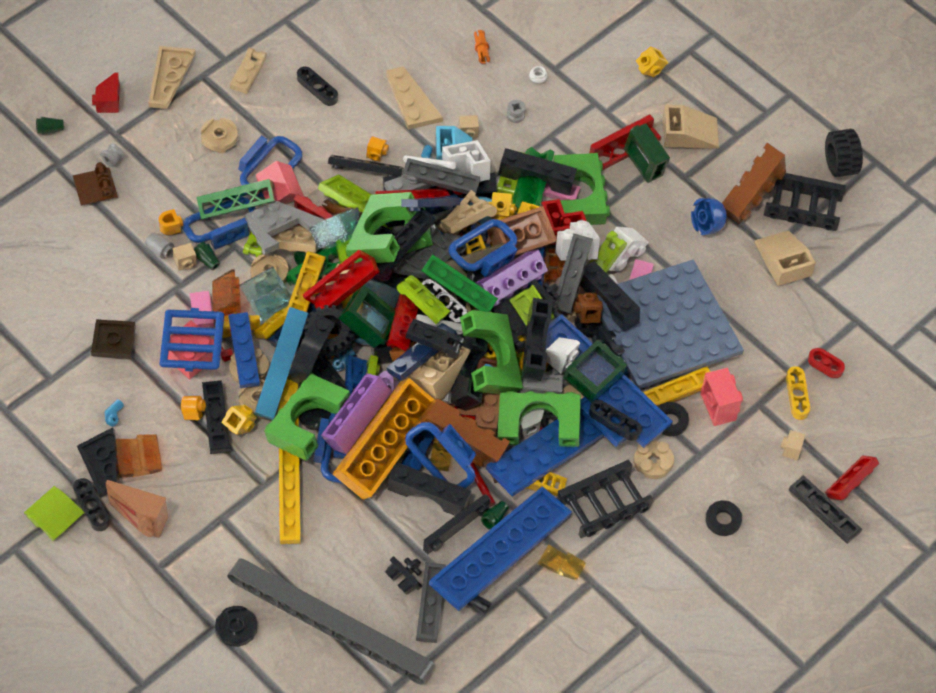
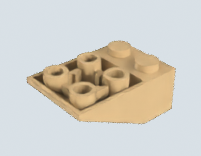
M665 104L662 117L664 147L719 149L716 117L685 105Z
M789 230L754 240L777 286L812 276L816 262L808 248Z
M465 347L459 348L460 353L457 358H451L446 353L439 351L405 379L410 378L433 399L439 398L441 400L451 390L470 353V349Z

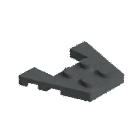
M433 223L430 227L433 245L408 252L389 272L428 279L429 276L421 272L432 254L443 262L448 261L451 258L448 251L450 245Z

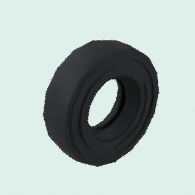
M666 402L658 407L665 414H674L678 417V423L671 425L661 434L678 436L686 430L689 416L683 406L675 402Z
M720 500L709 506L705 521L713 533L719 536H729L738 531L741 526L742 513L734 503ZM720 512H726L731 516V522L721 524L717 521L716 515Z

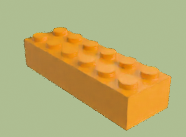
M410 378L400 381L333 472V475L361 499L372 497L406 450V434L421 423L419 420L430 402L435 399Z

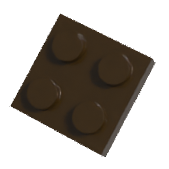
M96 319L91 356L131 359L136 323L132 321Z

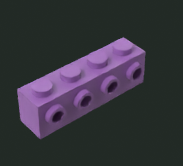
M539 250L527 251L488 277H484L475 283L498 298L494 304L496 306L502 298L506 299L513 296L515 290L526 288L528 283L534 279H541L542 274L548 270Z
M366 373L324 430L321 437L334 451L347 454L392 392L379 376Z

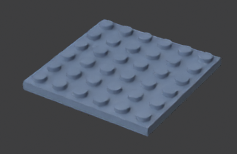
M694 259L617 284L640 307V323L626 331H623L612 320L606 303L597 295L599 301L603 303V312H601L600 320L607 331H614L616 334V339H614L615 345H622L625 352L621 355V358L627 365L626 369L633 383L639 389L742 355L744 352L742 345Z

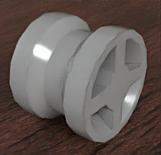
M512 100L508 103L507 118L509 121L519 123L524 120L526 109L524 102Z
M112 143L108 146L107 150L101 152L100 156L108 166L114 167L118 160L124 158V153L120 147Z

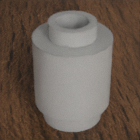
M151 233L145 241L147 248L161 259L169 258L173 254L172 248H174V244L161 234Z

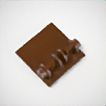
M102 162L96 164L94 171L72 175L81 206L118 198L110 168H106V165Z

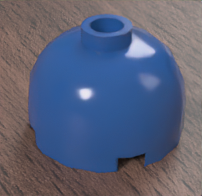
M709 197L700 198L694 202L693 206H695V209L691 211V221L696 231L700 230L702 233L700 235L718 233L726 223L727 213L724 205L719 200Z

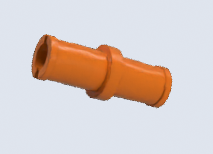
M478 30L479 36L476 31L474 32L475 50L478 52L479 62L486 64L485 58L487 62L490 61L489 44L486 41L485 32Z

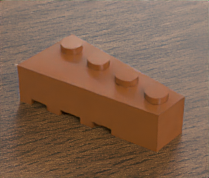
M766 143L763 147L765 152L762 156L759 157L757 155L754 159L751 171H745L739 182L740 185H735L722 202L727 216L738 224L748 219L754 206L760 205L763 200L762 197L766 192L770 193L774 188V183L778 179H782L786 173L785 154L769 143Z
M439 398L430 402L419 420L421 423H432L441 432L446 426L451 424L476 453L472 462L477 466L484 467L490 462L495 463L499 461L510 441L505 438L501 441L493 436L495 432L492 430L479 428L477 421L469 417H461L459 410Z

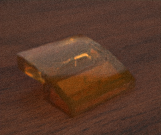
M137 434L135 439H116L119 478L137 477L162 471L157 434Z

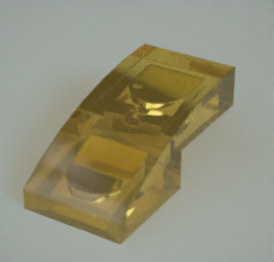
M434 437L430 461L438 470L448 472L451 454Z
M548 544L538 564L559 575L577 580L586 562L569 552L564 554Z

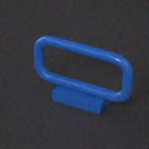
M261 135L240 159L238 170L242 172L240 175L241 185L250 184L247 180L248 176L276 144L282 143L295 152V156L288 163L292 169L302 158L301 148L284 136L273 137L267 143L268 139ZM259 192L257 196L264 197L263 192Z
M240 197L239 202L242 204H248L250 201L245 197ZM232 199L222 202L220 206L228 209L234 201ZM215 206L205 209V214L212 213ZM255 207L247 208L249 212L256 210ZM200 212L185 218L182 226L184 233L192 242L201 243L211 240V245L215 250L249 236L248 224L245 218L203 235H195L189 225L201 220Z
M491 219L452 242L448 251L451 258L461 268L467 271H476L482 268L480 273L486 278L512 262L518 250L515 247L517 236L503 221ZM492 227L501 229L509 237V242L473 264L466 262L456 251L457 248Z
M331 413L329 419L321 418L317 437L318 448L315 450L313 462L321 463V473L324 478L331 482L343 484L329 471L332 448L321 437L336 415Z
M422 422L408 431L405 437L407 447L432 476L447 481L413 441V438L424 430L430 431L467 473V478L456 485L467 488L474 482L475 471L470 464L476 453L451 424L446 426L441 432L434 424Z

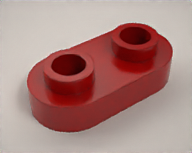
M814 348L810 351L808 362L812 367L831 378H839L843 375L845 364L842 360L822 348Z

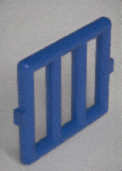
M191 308V310H166L159 365L163 368H185V371L192 372L193 369H219L224 313L199 311V308ZM172 317L216 319L215 328L172 326ZM170 335L214 336V345L170 343ZM169 351L213 353L212 362L168 360Z

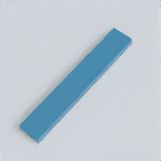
M289 307L254 415L270 420L274 419L305 325L307 312Z

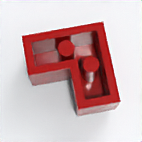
M560 199L541 202V207H544L556 239L557 232L570 229L571 222L586 221L583 211L564 213Z

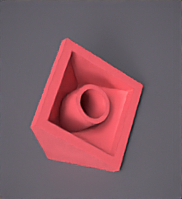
M275 161L256 174L257 181L266 179L273 181V193L276 201L287 204L294 202L293 199L297 194L304 197L291 165ZM268 190L263 191L265 199L270 198Z

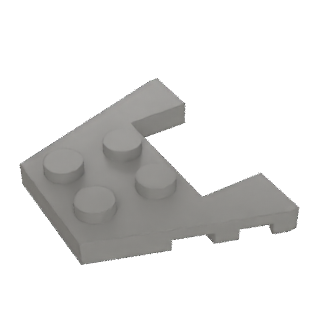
M276 200L245 215L248 227L252 234L255 235L256 241L261 246L264 255L279 249V242L272 238V236L297 224L302 225L310 233L325 227L324 219Z

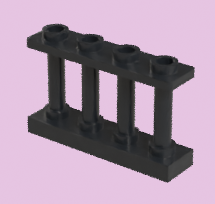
M785 173L782 179H778L774 183L772 203H766L764 216L837 231L840 217L834 216L837 201L842 202L846 185ZM782 190L793 192L790 207L779 205ZM800 193L811 196L808 211L798 209ZM818 197L829 199L827 215L816 212Z
M629 459L558 490L557 499L564 505H570L582 524L579 529L580 538L591 537L601 529H609L621 520L627 521L633 515L639 512L644 513L650 509L653 498L651 495L642 498L630 479L633 465ZM619 480L623 481L635 502L625 506L612 484ZM601 488L605 489L617 510L607 514L594 492ZM583 496L588 497L599 518L589 522L577 499Z

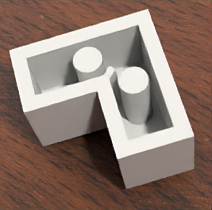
M478 140L442 147V160L456 163V168L453 170L480 176V182L490 180L491 161Z
M583 220L571 222L570 229L557 232L555 252L560 260H566L573 233L592 238L593 242L588 259L598 258L600 238L589 222Z
M615 228L614 232L618 234L617 237L625 240L627 246L609 269L610 271H621L627 265L629 257H638L645 252V246L648 244V241L633 228Z

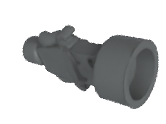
M443 234L449 245L460 238V235ZM466 243L456 249L458 254L466 250Z

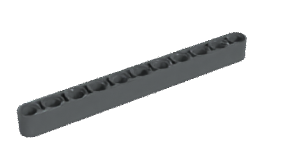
M239 558L227 575L228 579L235 585L417 684L424 685L435 667L434 663L428 658L245 559Z

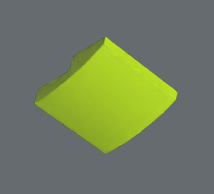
M53 486L29 507L24 514L37 528L40 527L54 541L78 520L84 512L56 486Z

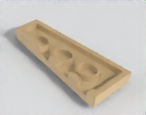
M159 46L148 102L149 107L168 108L196 54L195 49Z
M404 66L386 70L388 81L408 130L443 122L442 115Z

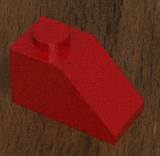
M119 72L113 73L96 86L95 94H92V106H96L97 113H119Z

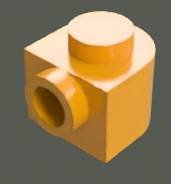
M372 136L367 145L366 158L380 162L382 156H386L389 149L387 140Z
M175 209L160 214L159 228L163 234L173 235L181 232L183 221L180 215L177 216Z
M183 396L181 411L184 420H200L203 417L202 412L206 408L205 400H202L201 396Z

